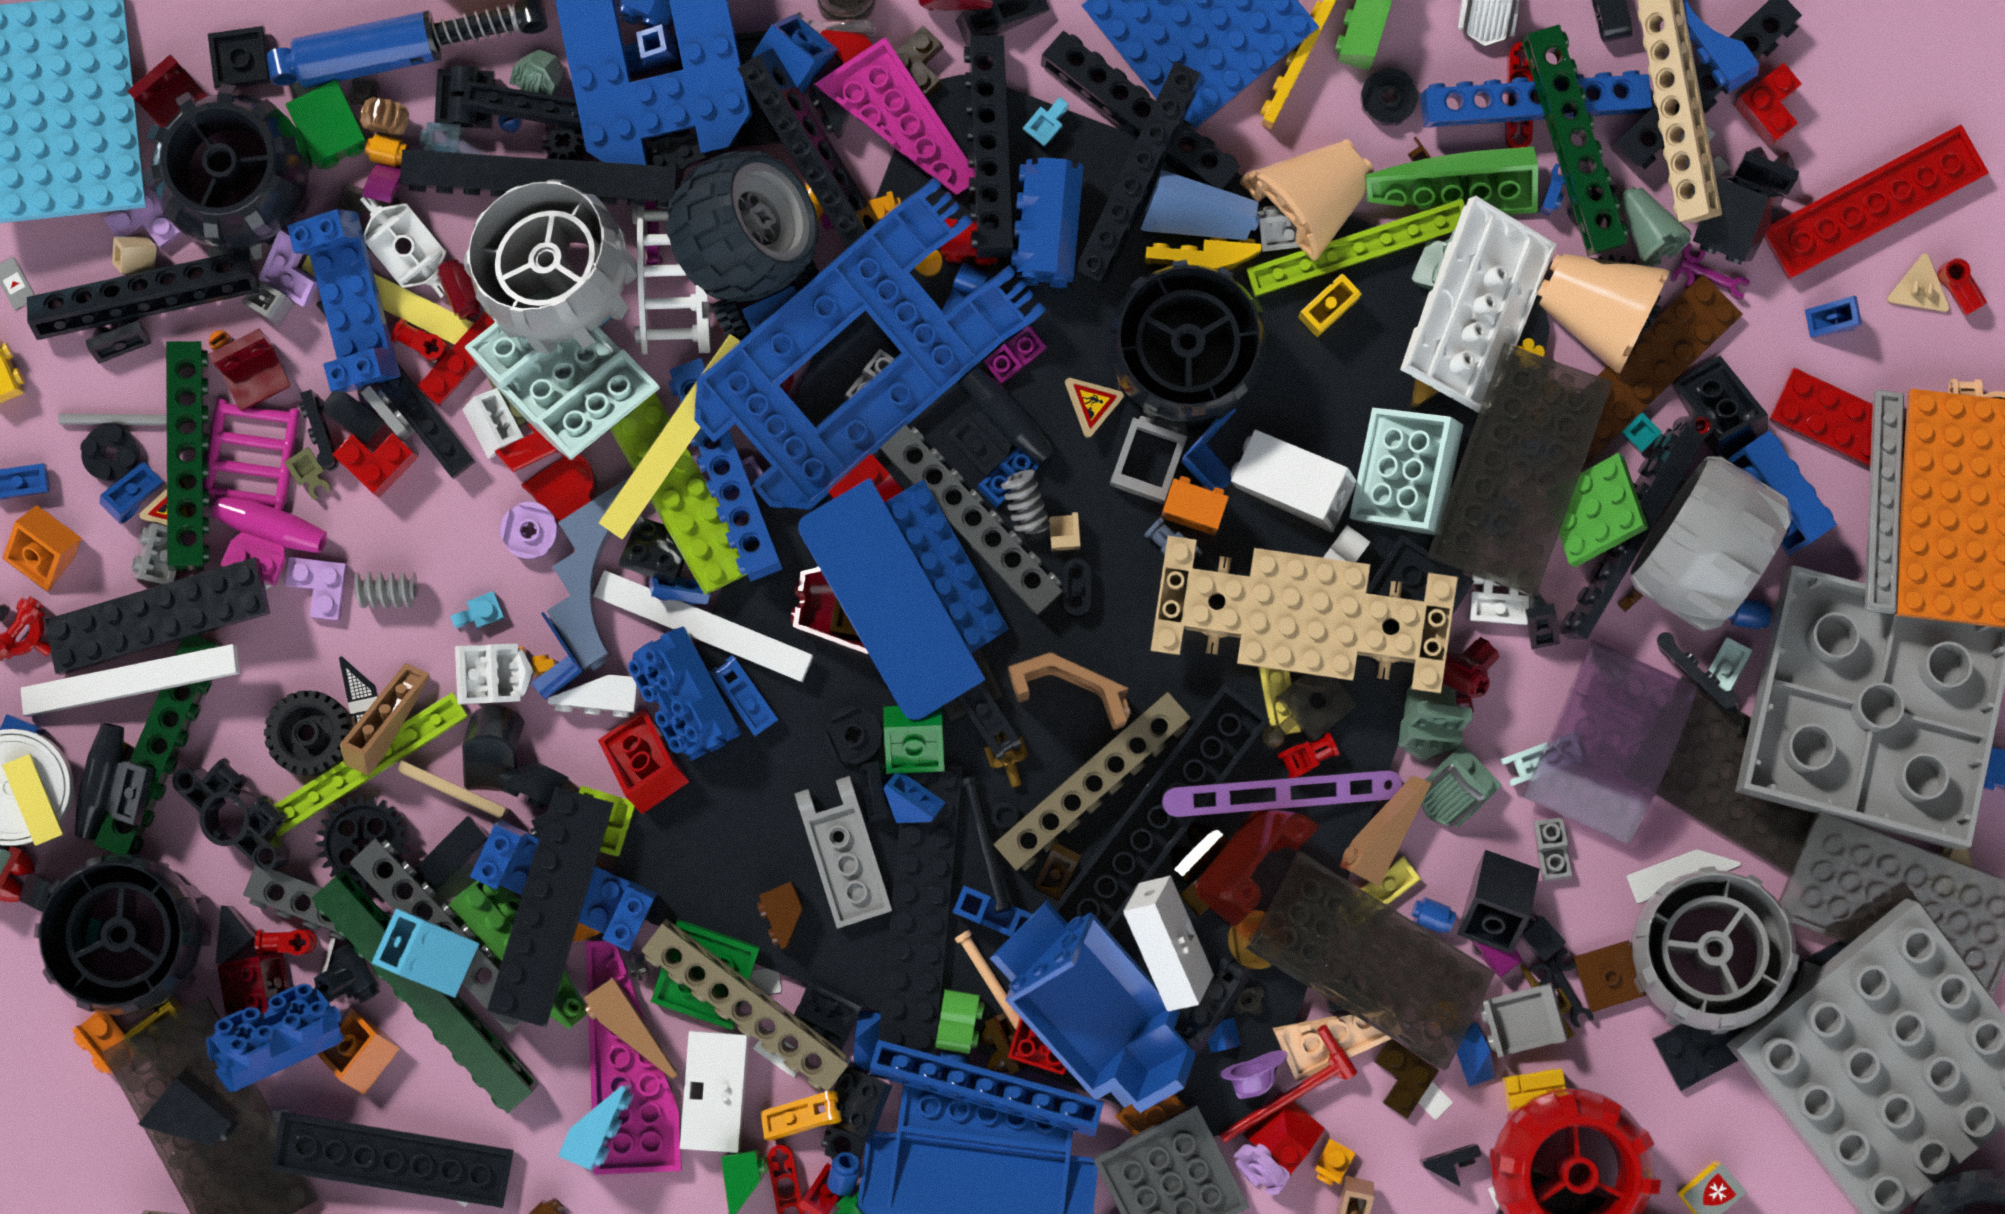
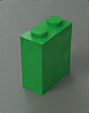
M337 80L285 103L313 164L319 170L322 168L324 170L331 169L339 164V160L347 156L350 158L359 156L365 151L367 138L342 86Z

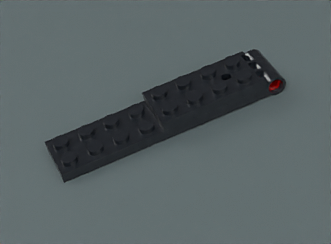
M1696 414L1679 417L1673 423V430L1667 428L1664 435L1660 434L1655 440L1652 447L1655 449L1649 459H1645L1638 470L1640 476L1633 483L1649 529L1605 551L1607 554L1603 561L1598 562L1590 574L1593 577L1587 587H1583L1577 595L1576 601L1578 603L1573 612L1569 611L1562 621V626L1564 627L1560 634L1568 639H1588L1705 437L1713 431L1714 422L1709 415Z

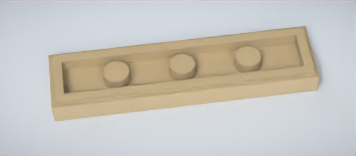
M401 760L397 768L400 773L499 818H506L510 810L406 761Z

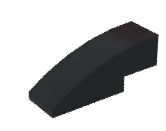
M991 0L994 3L992 8L964 11L956 19V23L968 46L970 36L998 35L1049 11L1050 8L1046 0Z
M467 816L415 869L417 874L414 877L421 884L427 882L435 891L438 890L471 859V856L487 841L489 835L472 817Z

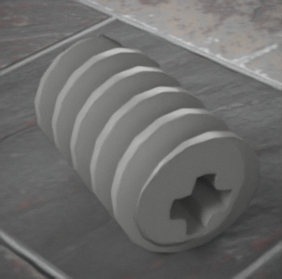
M1031 469L1017 472L1001 484L1002 489H1011L1010 492L1004 495L1005 500L1014 499V502L1007 506L1008 510H1017L1016 513L1011 515V520H1020V523L1014 526V530L1024 531L1026 534L1039 533L1050 526L1049 520L1046 519L1048 516L1047 512L1043 509L1044 502L1040 499V489L1036 488L1038 482L1033 477L1035 472Z
M357 572L355 576V595L360 608H366L368 603H370L372 608H377L381 602L383 608H389L392 602L395 608H400L404 602L406 608H411L417 595L416 573L413 572L411 579L407 580L405 572H401L399 580H396L394 573L390 572L388 580H384L382 572H378L377 579L373 580L371 573L367 572L365 580H361L360 574Z

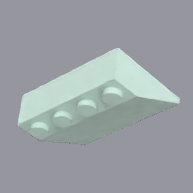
M1372 407L1349 518L1415 533L1441 536L1463 424L1448 416Z

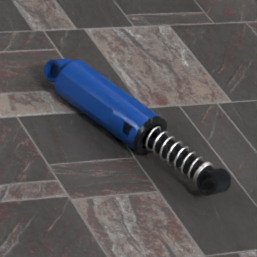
M517 0L516 5L515 3H510L506 9L500 10L497 6L496 11L489 12L486 8L485 13L482 14L474 11L473 16L467 17L464 13L463 18L455 19V16H452V20L444 21L441 18L439 23H434L430 10L297 37L291 41V49L276 48L267 53L270 81L276 86H288L299 81L303 88L325 85L334 80L339 82L441 60L440 48L444 49L446 44H451L455 47L457 42L461 41L466 45L470 39L478 42L479 37H484L488 40L490 35L493 34L499 38L501 33L506 32L508 35H511L513 30L515 33L537 34L547 29L548 22L543 0Z

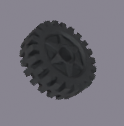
M302 690L286 695L287 697L280 699L277 705L272 707L269 712L271 714L265 721L267 725L266 729H264V736L266 737L264 742L269 749L268 753L279 766L294 774L313 776L323 774L343 761L340 743L352 730V724H350V717L344 710L345 708L337 700L322 692ZM311 725L315 730L314 737L309 741H305L302 736L303 729Z

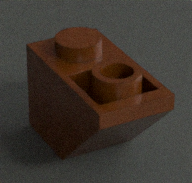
M788 882L760 894L759 898L761 901L757 903L762 918L768 917L772 926L768 933L774 946L779 944L781 949L789 947L804 909L793 882Z

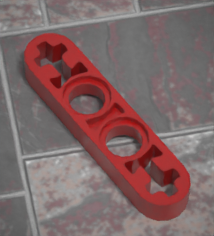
M1522 42L1514 44L1508 53L1507 83H1512V80L1517 76L1529 78V82L1533 81L1527 58L1523 61V69L1513 70V68L1517 69L1519 67V57L1514 56V54H1517L1519 49H1523L1524 52ZM1531 92V93H1530V98H1531V100H1532L1533 102H1534V92ZM1506 94V105L1513 106V98ZM1533 120L1505 123V143L1508 148L1528 147L1533 136ZM1527 123V126L1523 125L1521 127V137H1526V140H1523L1521 145H1517V141L1512 139L1517 133V125Z
M775 1145L768 1152L767 1162L777 1214H783L784 1210L788 1207H795L799 1210L800 1214H805V1211L798 1207L802 1201V1194L793 1151L787 1145ZM778 1149H781L783 1154H788L789 1159L784 1161L785 1170L791 1167L792 1173H783L776 1177L774 1170L780 1171V1165L778 1161H773L772 1157L777 1154ZM789 1178L793 1181L794 1190L791 1194L784 1195L779 1191L778 1183L781 1179Z

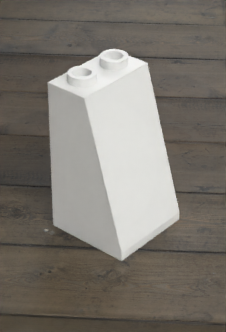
M1255 430L1252 437L1248 436L1243 445L1244 454L1240 462H1236L1232 468L1230 476L1233 485L1239 490L1334 533L1357 484L1350 470L1345 466Z

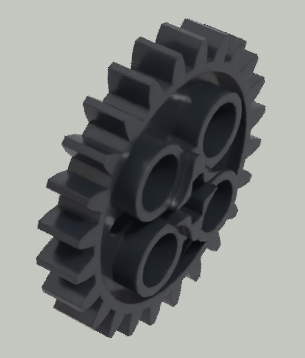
M359 795L358 803L352 797H348V806L338 802V812L328 810L332 819L330 821L321 820L322 824L326 826V830L317 831V834L323 836L324 840L317 842L316 846L324 847V851L317 856L327 858V861L322 866L323 868L333 867L330 877H335L345 869L357 884L361 881L362 888L368 889L369 883L352 865H347L344 862V853L352 849L357 856L374 839H379L382 842L388 840L398 851L395 856L403 863L405 860L401 858V854L410 853V850L404 848L403 845L410 842L411 838L403 837V833L410 828L408 826H400V823L405 818L404 816L394 817L397 807L393 806L386 810L388 801L382 800L377 805V797L371 796L367 803L365 796ZM362 816L365 817L364 838L370 840L369 844H366L364 848L358 845V840L363 839L362 824L360 822ZM381 819L384 829L380 834L375 835L371 830V824L374 820ZM351 820L355 824V831L352 835L346 836L342 828L346 821ZM390 862L384 863L380 868V874L385 879L390 877L388 874L390 871L393 873V866Z

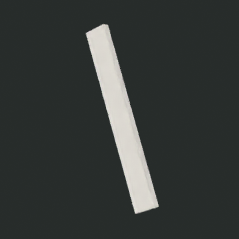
M604 570L593 595L597 599L673 630L684 626L690 637L800 682L804 681L814 657L802 650L682 601H663L656 597H651L650 588Z
M230 644L21 687L23 716L30 717L240 674L237 645Z

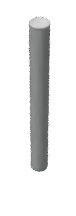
M60 413L58 421L60 425L167 426V415Z

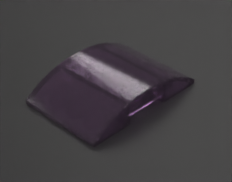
M1592 639L1569 689V695L1551 736L1542 750L1522 797L1629 845L1670 763L1686 724L1698 687Z

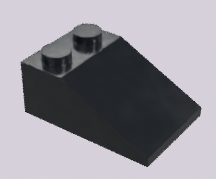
M1721 355L1684 374L1671 383L1689 416L1707 414L1713 419L1714 429L1711 434L1705 437L1704 442L1716 457H1725L1753 442L1768 431L1767 412Z

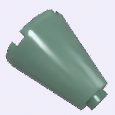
M1632 187L1621 195L1622 199L1619 202V206L1643 266L1655 267L1662 264L1660 258L1666 255L1669 258L1674 257L1691 241L1689 235L1692 234L1689 229L1681 222H1678L1675 216L1643 188L1636 189Z

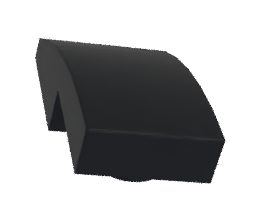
M332 391L320 407L327 415L367 444L384 422L380 416L365 407L347 392Z

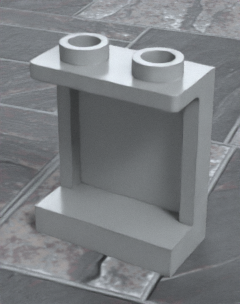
M1553 982L1486 999L1483 1001L1484 1007L1480 1008L1484 1025L1489 1024L1492 1035L1488 1036L1492 1053L1497 1052L1498 1058L1568 1040Z

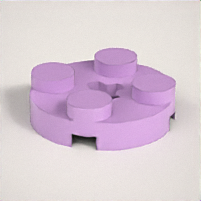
M523 502L504 515L500 526V535L505 546L512 554L523 559H536L548 555L555 546L559 535V527L556 516L547 507L536 502ZM529 523H534V528L537 529L536 535H532L531 538L527 539V535L522 532L523 527H528Z
M1247 1144L1242 1145L1234 1154V1158H1239L1235 1163L1239 1171L1256 1187L1259 1183L1266 1186L1267 1188L1264 1192L1271 1195L1279 1194L1286 1186L1290 1173L1271 1158L1270 1150L1264 1145L1258 1144L1256 1147Z

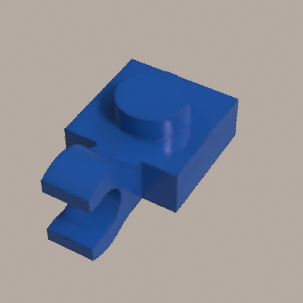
M1557 163L1551 170V180L1539 213L1548 216L1551 215L1554 209L1559 210L1564 198V193H1561L1560 190L1562 185H1565L1563 177L1558 174L1559 164Z

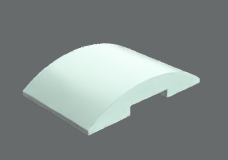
M545 289L527 299L546 300L554 297ZM495 322L465 346L466 351L520 414L549 443L570 460L660 388L624 349L621 350L599 327L593 330L596 338L595 343L582 348L576 339L558 342L557 348L548 354L536 352L523 336L509 338Z

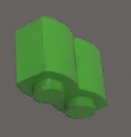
M945 989L935 1048L969 1054L971 1047L977 1048L980 1031L974 1030L976 1019H982L984 1002L979 1001L980 995Z

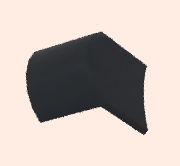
M491 705L476 710L470 717L462 745L465 788L484 786L503 789L504 785L496 781L498 775L517 768V748L524 725V720L518 713L507 707Z

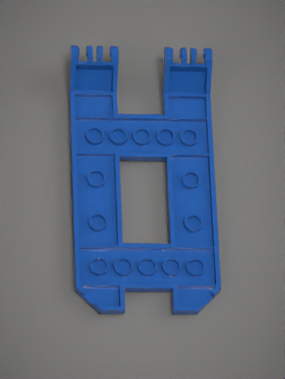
M555 0L585 147L588 153L602 162L649 165L644 145L645 139L695 127L701 154H709L729 149L733 146L737 139L736 136L751 117L752 109L746 82L737 69L742 66L729 0H669L683 70L631 82L615 0Z
M936 177L896 205L697 378L694 421L713 442L734 424L741 429L772 465L750 484L770 507L813 508L829 494L828 490L871 453L872 455L876 453L904 425L907 426L999 344L1034 322L1046 311L1041 302L1036 303L1024 315L1019 311L1018 308L1033 297L1030 289L1012 302L1010 300L1025 288L1026 284L1023 281H1018L1006 293L999 287L1015 275V271L1010 265L995 277L970 292L946 314L941 311L909 273L928 255L959 235L973 222L968 215H963L953 226L949 227L944 220L953 215L960 207L956 201L940 214L936 212L952 198L949 192L944 193L933 205L926 200L927 196L941 187V183ZM866 311L901 353L817 427H814L779 385Z

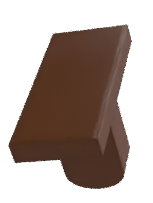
M1415 136L1414 141L1419 147L1408 154L1410 159H1413L1422 152L1427 159L1431 158Z
M1634 588L1618 603V606L1624 612H1627L1644 595Z

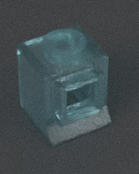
M427 122L426 129H422L420 133V146H424L425 151L462 153L459 149L460 136H464L465 130L460 124ZM435 132L446 133L445 144L434 143Z

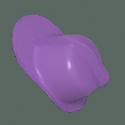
M1284 1050L1273 1051L1247 1062L1231 1065L1221 1072V1077L1231 1081L1239 1099L1260 1096L1271 1088L1274 1082V1068L1287 1059L1288 1053Z

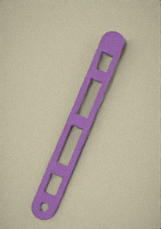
M1386 770L1175 787L1169 789L1164 794L1162 805L1169 815L1182 817L1389 800L1402 787V780L1397 773ZM1371 779L1372 793L1351 795L1350 781ZM1387 780H1390L1392 783V787L1389 790L1384 788V783ZM1336 782V796L1291 800L1290 786ZM1275 787L1276 801L1230 805V791ZM1215 792L1216 806L1194 808L1193 794Z

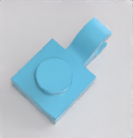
M1059 97L1048 112L1040 107L1023 127V131L1045 148L1063 127V124L1058 119L1069 109V104Z
M494 591L467 601L469 610L450 616L456 629L475 622L476 627L480 629L505 619Z

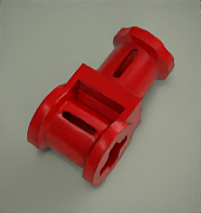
M403 318L397 322L391 334L392 342L405 344L434 364H438L449 351L447 343L438 335L428 334L420 329H416L408 325L407 320ZM430 346L439 347L438 352H431L429 350Z
M1329 732L1325 733L1323 738L1311 744L1309 742L1298 744L1277 754L1278 758L1283 760L1289 772L1288 778H1297L1320 765V761L1332 755L1335 757L1340 755ZM1323 747H1327L1326 749L1318 753H1315L1316 750L1321 749Z
M258 929L255 936L257 955H263L264 952L291 953L297 956L306 955L313 952L317 946L316 935L308 929H297L291 932H265L263 929ZM300 938L306 940V945H297L296 940Z

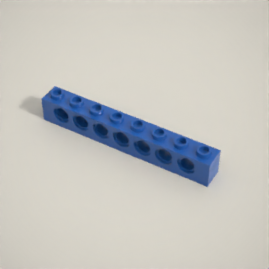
M1638 70L1623 72L1622 76H1612L1611 72L1598 73L1593 78H1584V74L1576 75L1578 85L1583 87L1585 95L1586 89L1594 90L1597 95L1596 100H1590L1586 95V101L1584 102L1587 113H1590L1592 117L1642 114L1652 108L1649 74H1640ZM1516 78L1512 80V83L1502 84L1499 79L1487 80L1484 82V85H1473L1472 81L1456 83V87H1445V83H1435L1428 85V88L1420 94L1423 128L1545 120L1541 104L1534 103L1530 98V93H1537L1534 81L1529 82V78ZM1554 80L1555 88L1558 91H1565L1564 83L1560 80ZM1614 87H1619L1623 90L1624 99L1616 97ZM1503 94H1508L1513 98V106H1508L1503 102ZM1475 96H1481L1485 99V108L1476 105ZM1447 98H1453L1457 101V110L1448 107ZM1563 107L1564 116L1566 118H1573V111L1569 107Z
M701 358L669 370L672 379L667 382L673 397L679 395L681 403L696 383L697 378L705 370ZM700 428L692 439L691 444L692 447L697 445L699 447L701 455L696 458L702 473L706 471L709 473L711 480L706 482L711 497H718L721 506L716 507L721 523L727 522L730 528V532L726 533L731 549H738L740 557L735 560L741 575L747 573L751 582L782 570L783 568L729 429L717 439L720 441L719 446L716 449L710 450L706 446L712 440ZM727 465L730 467L726 474H716L720 466ZM729 492H740L737 499L733 501L726 499ZM742 516L750 518L745 526L735 525L737 519ZM751 542H758L760 544L759 548L754 552H747L745 550L746 546Z
M881 1040L877 1041L870 1065V1076L1093 1137L1096 1135L1104 1101L1095 1100L1090 1097Z

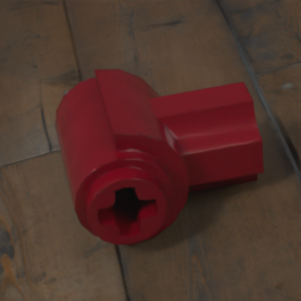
M454 259L438 266L439 272L437 276L454 315L458 316L459 320H465L481 312L479 309L481 304L476 299L471 277L464 270V264L460 263L458 259Z
M1480 637L1461 655L1453 651L1447 652L1442 684L1471 698L1484 696L1490 685L1487 670L1500 658L1498 650L1488 640Z

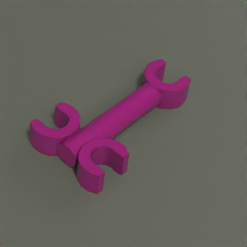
M645 202V210H660L655 207L654 202ZM647 221L648 234H659V221ZM645 246L647 252L646 265H661L663 258L662 255L660 256V246Z
M1688 243L1682 251L1683 260L1680 267L1673 272L1671 281L1675 282L1679 274H1684L1687 277L1685 287L1688 288L1694 281V275L1700 277L1704 274L1711 282L1729 289V293L1734 299L1741 300L1744 294L1736 290V285L1742 284L1747 287L1750 281L1745 277H1738L1734 280L1698 264L1704 258L1705 251L1701 250L1698 257H1692L1689 254L1692 244Z

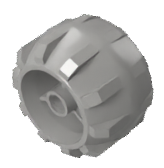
M557 179L547 180V182L530 183L523 186L518 185L506 191L504 195L495 200L480 214L473 225L475 228L471 235L469 250H467L464 256V270L471 277L476 299L480 302L484 311L509 338L523 336L536 352L548 354L557 348L558 342L576 339L581 347L585 348L596 342L593 333L594 329L600 326L609 316L616 320L622 319L629 309L621 295L625 284L631 283L638 277L637 263L626 248L625 235L615 218L594 194H585L581 190L571 187L567 181ZM570 243L589 245V260L581 278L567 260ZM545 289L554 297L546 300L527 299Z
M1706 457L1693 471L1670 503L1637 557L1630 572V579L1635 589L1653 600L1661 608L1672 612L1700 631L1721 627L1723 622L1733 615L1748 596L1779 548L1792 521L1788 499L1759 481L1750 472L1735 466L1723 457Z
M1715 866L1701 867L1698 871L1678 876L1664 884L1650 897L1642 908L1635 928L1632 931L1629 944L1632 947L1633 961L1637 974L1634 983L1639 993L1646 992L1652 1002L1666 1014L1665 1021L1676 1027L1682 1023L1697 1029L1710 1030L1711 1035L1725 1034L1729 1030L1750 1025L1765 1016L1778 1004L1786 993L1793 974L1797 970L1799 956L1796 955V941L1791 925L1794 919L1789 909H1783L1776 898L1762 886V880L1751 874L1746 877L1731 871L1716 870ZM1700 909H1715L1734 916L1723 932H1707L1696 943L1669 940L1670 931L1674 923L1689 912ZM1739 921L1749 931L1756 949V964L1753 975L1747 985L1738 990L1726 964L1733 955V944L1728 935ZM1708 944L1718 949L1719 957H1712L1707 953L1706 947ZM1668 953L1690 955L1691 962L1698 971L1707 974L1715 973L1725 995L1704 994L1689 987L1674 971Z

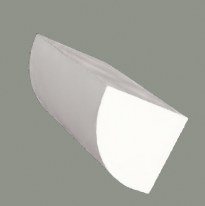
M498 388L474 396L462 409L488 459L497 456L495 450L524 438Z

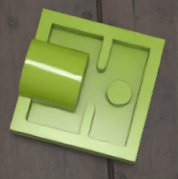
M581 785L580 794L614 803L600 852L620 857L635 806L628 799Z

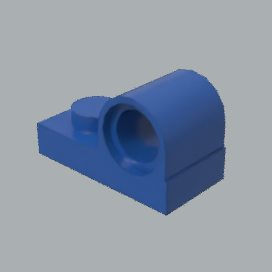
M964 262L957 273L953 289L942 312L946 314L970 292L989 281L990 274Z
M143 461L100 495L99 503L119 524H123L134 516L142 501L162 487L163 480Z

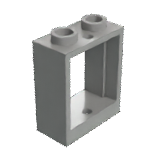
M1140 416L1139 419L1133 418L1110 486L1164 504L1187 436L1182 435L1183 430L1174 426L1167 425L1166 429L1156 426V421L1144 416ZM1137 429L1177 443L1162 488L1121 474Z

